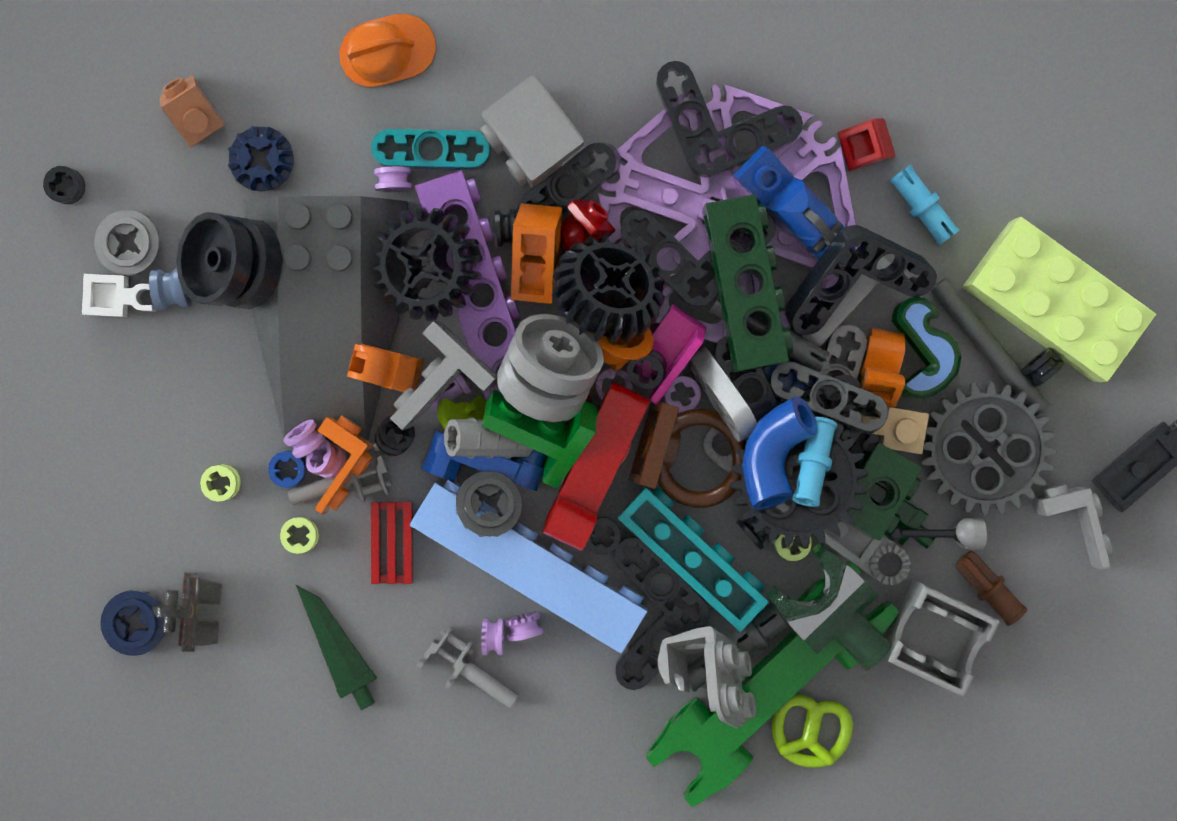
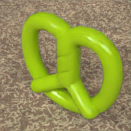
M795 694L773 715L772 737L779 753L796 765L808 768L831 766L843 755L850 743L853 732L852 716L841 703L835 701L816 702L804 694ZM801 706L807 710L802 737L788 743L784 734L786 714L792 707ZM825 713H832L838 716L841 724L839 737L829 751L818 743L822 717ZM808 748L815 755H806L798 751Z

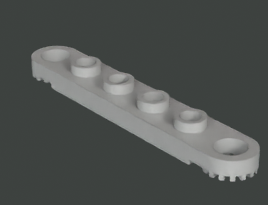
M711 427L703 438L704 452L710 460L729 473L733 460L732 452L726 456H720L714 452L712 441L716 434L720 432ZM795 471V478L788 479L789 483H793L795 488L799 476L797 471ZM822 490L820 505L815 508L820 510L832 506L834 498ZM792 498L775 507L785 513L792 505ZM843 521L837 524L841 533L840 537L834 535L830 530L824 532L827 545L853 562L878 582L885 585H894L901 583V581L907 578L911 566L909 555L903 548L890 541L885 535H883L880 541L875 540ZM886 553H895L900 560L898 571L893 575H883L878 569L879 558Z

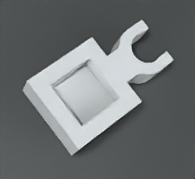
M84 274L82 315L127 317L128 305H132L135 309L141 311L156 312V309L153 305L142 304L140 299L144 291L150 290L149 284H137L133 288H129L128 276Z

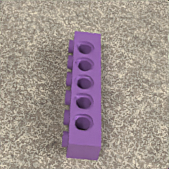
M460 170L416 185L415 188L421 206L426 208L429 213L433 208L442 209L444 217L455 208H463L468 213V220L465 225L470 227V231L465 240L477 239L479 242L477 248L480 249L483 258L481 263L472 268V271H478L482 274L481 279L469 280V284L474 286L475 289L480 285L492 287L494 299L486 307H477L473 303L472 295L461 293L465 299L466 306L456 308L468 347L497 374L517 330L514 320L521 317L516 301L511 300V295L505 296L501 281L508 279L501 257H492L488 242L495 239L488 218H479L475 204L482 202L475 179L467 180L463 171ZM430 230L431 236L434 235L435 231ZM449 247L446 261L454 270V258ZM500 323L507 330V339L500 346H490L485 339V332L490 325ZM498 383L491 390L483 391L486 401L493 390L501 392L498 388Z

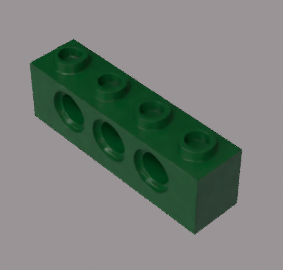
M756 194L706 203L702 213L734 373L784 364L789 361L788 353H793V342L789 328H782L779 312L785 311V302L781 287H774L771 271L777 269L773 246H766L763 230L769 227L765 205H758ZM736 232L746 234L751 240L750 251L746 253L735 251L730 244V236ZM750 273L757 277L760 287L756 294H746L740 289L738 279L741 274ZM759 314L765 318L768 328L764 336H755L749 332L746 324L749 315Z

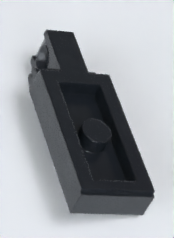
M1177 420L1170 426L1165 422H1161L1156 427H1152L1091 480L1118 511L1123 512L1177 466Z

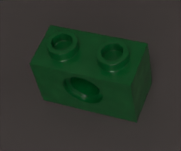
M876 442L870 443L864 453V460L856 467V469L868 470L867 477L857 480V484L868 488V492L864 495H855L854 498L863 505L862 511L849 509L848 514L854 521V524L850 525L851 527L872 539L880 541L883 535L888 537L897 526L900 515L896 512L903 500L909 501L918 490L921 479L917 476L922 468L883 444ZM880 481L887 487L888 495L882 504L876 505L870 498V489L876 482Z

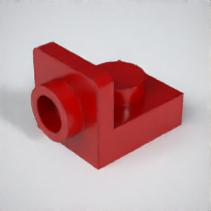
M572 200L567 206L572 213L561 224V246L565 251H569L576 241L583 243L589 236L593 237L597 242L604 235L609 238L616 229L607 220L609 217L607 211L593 200Z

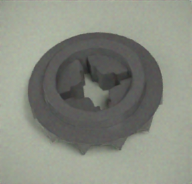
M484 471L470 476L463 482L456 496V514L459 516L464 528L476 533L479 537H499L515 526L522 512V497L518 487L510 478L498 472ZM500 493L501 495L495 506L499 515L488 511L478 517L477 514L482 504L478 499L479 496H483L488 500Z

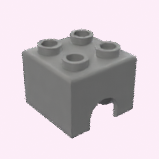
M536 75L528 77L482 112V117L486 124L480 128L484 134L483 136L497 155L503 151L510 158L505 162L508 170L522 188L529 184L534 189L584 149L583 137Z
M913 579L898 609L899 614L892 622L878 653L888 662L965 697L974 678L971 674L974 659L981 646L986 641L991 642L1000 621Z

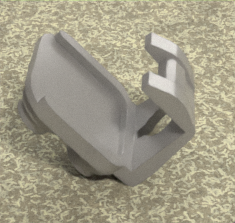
M711 626L696 628L664 639L658 655V669L666 685L675 686L676 682L681 692L690 693L686 655L704 653L710 711H716L722 723L735 729L742 728L744 723H748L749 718H755L756 704L754 696L751 692L745 693L742 689V681H744L745 677L752 674L751 658L747 651L741 652L732 639L721 634Z

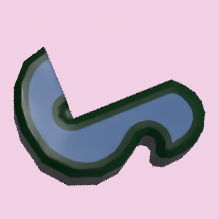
M921 297L909 298L898 303L894 308L891 320L898 331L904 333L905 340L925 364L905 379V387L901 394L905 398L924 399L946 389L958 375L962 359L957 341L949 333L930 326V320L937 318L939 312L929 300Z

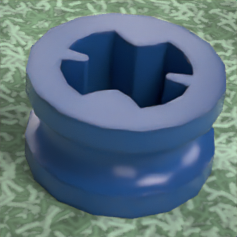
M292 451L277 453L272 457L268 466L270 479L280 487L289 488L299 485L308 474L306 459L304 457L295 458ZM293 459L298 467H294V470H298V474L296 477L288 476L283 479L279 474V471L283 469L278 468L281 460L289 462Z

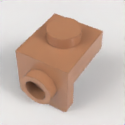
M193 75L185 80L183 77H178L162 89L164 94L159 97L161 108L190 148L225 126L220 115L199 88L198 81Z

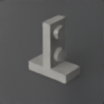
M433 321L422 334L446 358L442 360L437 357L422 373V376L425 378L424 382L415 391L411 387L407 389L393 405L398 410L390 419L402 430L411 428L462 372L482 391L491 390L497 383V374L442 322Z

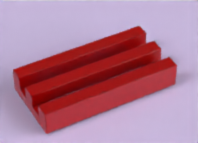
M371 502V584L413 583V527L409 525L413 519V502ZM381 510H387V574H381ZM396 510H403L404 574H396Z

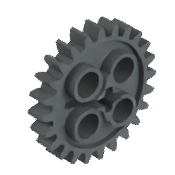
M987 382L984 393L980 392L976 383H970V395L965 396L962 391L956 388L954 389L956 402L952 404L948 400L941 398L940 402L945 411L942 414L934 411L929 412V415L936 421L935 427L927 426L926 433L931 435V441H924L923 449L929 450L931 455L924 457L920 461L922 465H933L934 469L927 474L926 478L928 481L941 480L936 489L939 495L948 490L952 491L949 497V503L952 506L963 498L965 499L964 510L968 513L977 503L984 516H987L990 504H995L998 512L1005 514V502L1010 501L1019 509L1021 508L1019 499L1021 494H1025L1031 499L1035 498V494L1031 489L1033 483L1046 486L1047 483L1039 474L1041 470H1054V467L1044 460L1045 456L1057 454V450L1047 447L1045 441L1054 438L1056 434L1050 431H1043L1041 428L1050 420L1048 416H1034L1040 407L1038 402H1033L1027 406L1023 405L1027 396L1026 392L1021 391L1014 398H1011V385L1005 384L1000 393L997 394L994 382ZM986 408H994L999 414L998 425L988 431L981 429L978 424L979 414ZM967 420L977 433L988 442L996 441L993 450L1013 469L1014 473L1012 476H1007L998 464L986 454L979 457L978 454L982 448L962 428V421ZM955 436L965 437L969 445L966 454L959 458L950 457L947 452V444ZM1021 438L1027 444V453L1020 460H1010L1007 456V446L1012 440ZM986 466L993 467L997 476L994 484L987 488L978 487L975 481L978 470Z

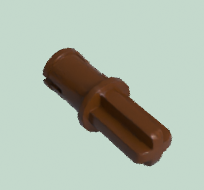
M973 551L967 552L960 557L956 563V568L978 591L977 597L979 600H986L1007 626L1014 624L1023 617L1027 609L1003 584L1005 582L1003 576H996Z

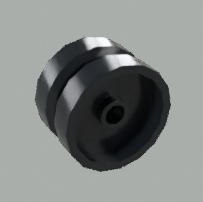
M205 212L196 216L184 230L178 245L176 259L177 274L184 293L193 302L252 309L263 305L273 294L279 281L282 265L280 243L274 230L264 221Z

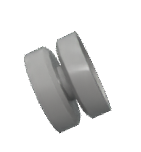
M551 314L531 315L521 321L497 372L498 388L505 400L519 412L536 420L559 422L569 420L577 415L604 363L602 348L597 341L595 342L594 336L589 331L579 335L580 325L576 322L566 324L565 317Z

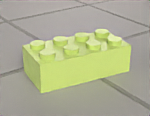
M1018 217L1008 222L961 287L1046 349L1051 348L1054 351V355L1092 382L1109 381L1157 315L1023 217Z

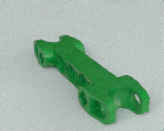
M848 561L845 563L858 575L861 573V570L853 562ZM839 568L832 572L835 575L833 577V587L837 593H839L843 575L837 576ZM825 577L815 581L796 601L810 602L814 600L819 605L823 604L828 598V594H824ZM887 600L866 616L855 617L847 614L842 603L805 640L793 630L752 669L751 676L745 677L744 681H742L744 692H751L754 696L756 704L755 718H749L748 723H744L742 728L735 729L722 723L716 711L711 712L698 697H695L668 720L662 733L646 752V759L655 767L675 752L687 751L696 755L702 762L701 770L697 777L687 786L683 794L685 796L684 799L691 807L698 805L709 796L728 787L750 765L754 756L742 745L834 657L846 670L858 664L878 645L882 635L899 614V610ZM793 604L790 607V611L793 614L809 611L801 608L798 611Z

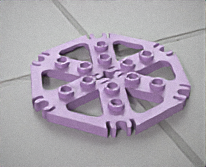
M725 84L723 85L725 102L720 101L721 93L719 87L712 85V100L706 103L717 132L732 126L731 119L739 112H746L756 116L775 107L783 106V104ZM682 93L678 96V101L671 102L673 108L684 101V94ZM690 93L689 99H695L693 93ZM663 109L617 149L620 158L627 164L625 166L620 164L618 170L620 179L614 184L605 182L600 186L604 192L616 193V197H607L598 193L600 205L609 215L607 220L616 229L608 238L611 243L622 238L620 232L621 213L627 208L634 207L686 225L674 237L699 261L710 250L705 224H702V221H704L702 213L704 205L715 202L710 198L721 201L750 194L733 177L740 169V165L712 177L698 176L700 185L645 166L641 158L643 151L672 126L666 110ZM685 109L679 115V123L686 126L689 131L697 130L702 125V115L696 109ZM797 110L802 117L803 125L815 116ZM782 115L777 116V123L785 129L786 136H789V129L794 125L791 119L785 121ZM820 120L811 124L807 131L802 129L797 139L791 144L772 151L797 179L803 180L813 172L825 175L829 183L834 215L845 227L856 225L841 146L835 153L826 156L825 152H828L837 140L832 137L826 143L820 144L814 139V132L822 126ZM725 138L718 140L722 144L719 150L708 152L706 147L700 148V156L695 159L697 164L705 163L708 169L713 168V160L725 153L727 162L734 160L727 151ZM733 138V144L736 148L735 138ZM775 223V235L766 246H773L776 257L804 266L811 271L817 260L794 237L784 233ZM734 234L730 237V239L741 244L745 252L750 251V248L746 245L751 240L746 234L740 240ZM670 247L661 249L656 257L659 267L666 271L676 269L681 260L679 253ZM744 273L739 276L738 284L744 293L752 295L759 291L760 285L756 276L750 273ZM833 274L826 276L821 283V288L833 286L839 277ZM664 283V290L662 292L665 296L664 303L655 321L658 324L670 309L669 296L673 290L666 283ZM785 311L779 312L782 326L786 328L791 326L785 316ZM723 319L715 324L697 320L707 327L704 340L717 344L718 340L726 336Z

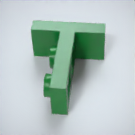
M493 390L486 401L482 427L545 454L542 482L557 489L596 433L598 407L585 401L580 412L572 417L568 423L565 421L548 422L536 420L519 412L505 400L501 392Z

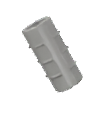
M473 417L468 419H450L445 427L444 445L447 454L451 457H468L469 459L474 457H486L488 459L504 457L511 459V457H529L533 451L532 448L482 427L483 420L474 419Z

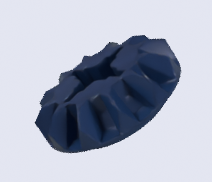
M251 126L250 129L237 134L232 146L228 148V167L235 180L250 190L259 192L273 190L282 185L292 171L294 155L289 141L283 134L269 126ZM250 147L261 152L269 149L266 159L269 162L268 165L272 168L271 171L259 164L253 168L251 167L254 157L251 155Z
M129 590L114 596L106 604L101 615V631L106 642L115 651L124 655L137 656L151 651L159 644L165 636V626L168 618L164 615L162 603L150 596L149 592ZM141 608L140 621L148 628L136 629L128 637L130 634V623L125 621L123 616H133Z

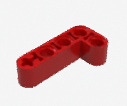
M614 381L611 382L598 408L596 433L567 473L544 522V534L580 551L584 549L596 524L597 512L640 425L650 398Z

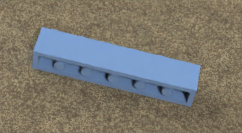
M447 480L445 484L440 481L434 483L409 524L411 527L622 654L647 613V607L641 604L644 599L642 595L625 585L618 590L608 584L606 581L609 576L591 564H588L585 569L571 561L574 555L570 551L556 543H552L550 548L536 540L539 535L538 532L519 521L515 527L499 537H479L476 533L465 529L459 516L456 514V496L461 485L451 480ZM485 500L482 501L477 514L478 517L488 511L499 515L494 505Z

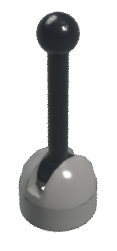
M968 517L958 522L954 529H901L899 526H896L887 538L890 541H898L901 537L953 538L955 543L963 549L983 550L987 541V527L983 518Z

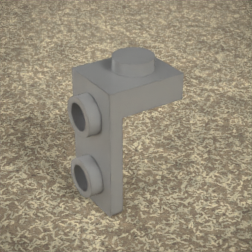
M1067 483L1043 488L1044 495L1032 499L1035 513L1047 517L1077 509L1091 566L1100 570L1111 568L1108 557H1112L1113 550L1108 535L1102 533L1098 518L1102 517L1103 511L1097 494L1092 493L1091 488L1077 486L1068 488Z

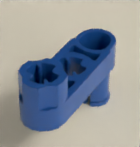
M436 430L421 469L441 478L456 481L461 465L465 464L483 472L493 471L501 473L510 478L515 484L537 491L543 477V463L546 455L533 449L529 457H515V459H506L504 457H493L492 459L486 457H474L473 459L468 457H451L447 454L444 445V432Z

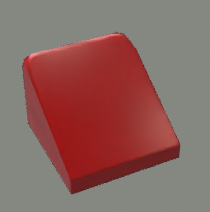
M883 118L871 119L837 132L849 171L895 157L892 141Z

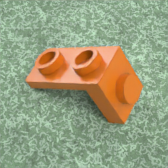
M343 415L338 420L334 417H326L317 430L351 454L316 505L314 510L320 514L327 513L330 508L334 511L340 508L350 492L345 487L352 476L355 474L360 477L373 459V456L368 453L374 445L358 435L362 428Z

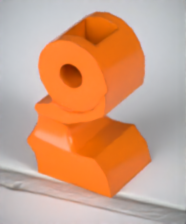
M871 327L867 334V347L860 371L862 376L861 389L878 395L885 401L888 407L895 408L905 387V377L899 374L905 354V335L900 332Z
M355 344L347 377L403 393L410 387L415 391L418 387L424 359L365 344Z

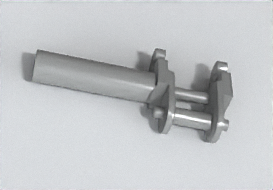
M373 443V447L377 452L378 465L375 468L365 470L360 477L354 474L345 487L349 488L350 484L354 483L356 491H353L354 496H359L361 502H365V495L383 490L386 495L389 494V486H392L391 480L386 481L384 474L389 472L384 453L377 447L376 443ZM346 453V461H345V463H346L347 460L349 459L347 453ZM378 474L380 482L365 487L362 486L360 478ZM324 478L289 489L288 497L291 504L296 505L323 496L335 478Z
M451 626L447 632L442 629L439 634L443 638L440 642L434 639L416 667L421 669L431 653H439L452 662L455 668L445 687L449 689L460 674L505 706L511 708L519 695L473 663L463 659L466 653L471 656L474 652L470 648L474 642L471 640L466 644L451 634L453 630ZM445 640L462 651L458 659L441 648Z

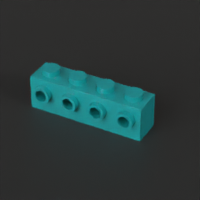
M644 486L617 515L618 519L741 633L768 604L769 601L761 593L765 586L748 570L741 575L730 564L735 558L718 542L711 547L700 536L705 530L688 514L683 519L676 515L670 509L675 502L658 486L653 491Z

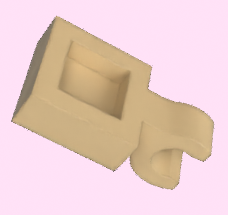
M887 407L888 417L885 424L879 431L871 434L880 435L879 443L889 449L922 454L929 414ZM862 415L861 422L869 424L871 419L879 420L880 418Z

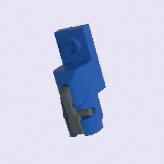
M761 146L733 175L750 195L756 194L758 204L765 205L767 213L771 215L782 231L794 237L817 261L835 236L842 229L846 228L802 180L795 178L767 147Z

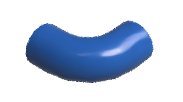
M793 397L776 406L761 418L746 442L742 468L746 491L754 510L775 507L793 497L785 470L786 457L794 446L817 433V423L812 410L800 397Z

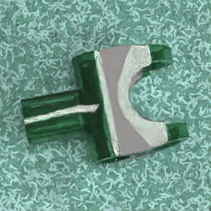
M818 543L811 552L821 562L819 565L824 571L825 576L824 588L819 596L810 601H796L788 595L785 597L775 586L766 594L791 628L817 654L835 639L864 670H868L881 661L892 647V643L862 613L878 595L851 567Z

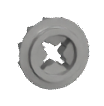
M133 210L116 211L103 219L96 230L94 237L96 255L100 262L114 273L121 275L141 274L150 265L155 263L157 253L161 249L158 235L159 230L149 217ZM116 232L129 237L136 233L134 243L138 246L137 248L140 250V253L130 250L121 253L123 243L115 235Z

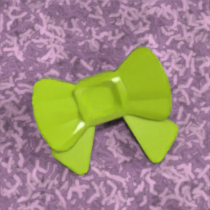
M480 395L476 396L471 402L455 403L444 398L437 404L438 420L444 429L450 419H468L473 417L474 419L483 420L486 401Z

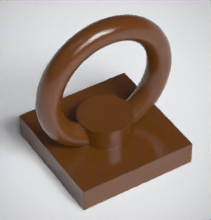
M650 402L628 480L656 489L658 483L663 492L672 500L692 508L712 507L729 499L736 492V490L731 488L730 484L742 480V476L735 474L732 470H730L726 479L719 486L708 491H692L676 482L669 469L672 467L678 452L681 438L680 432L688 427L697 425L709 426L723 434L732 450V466L742 465L743 460L736 454V451L745 450L746 440L737 441L716 411L692 409L677 414L679 407L657 402L655 405Z

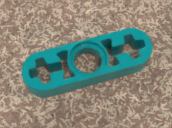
M384 129L374 136L371 143V151L374 158L384 167L402 166L411 169L478 170L488 163L491 156L489 142L483 134L472 130ZM390 138H394V142L398 146L409 147L408 138H414L412 153L415 160L407 161L409 158L408 152L400 151L394 152L393 159H388L387 155L380 151V147L386 146ZM430 138L439 140L443 145L441 156L434 161L425 160L420 154L421 144ZM448 139H455L454 146L456 148H466L469 145V140H476L477 146L483 148V153L476 154L475 161H469L465 153H454L455 161L449 162L451 149Z

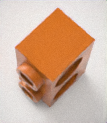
M521 203L513 224L511 300L552 304L554 299L552 297V288L554 286V283H552L553 273L560 260L562 207Z

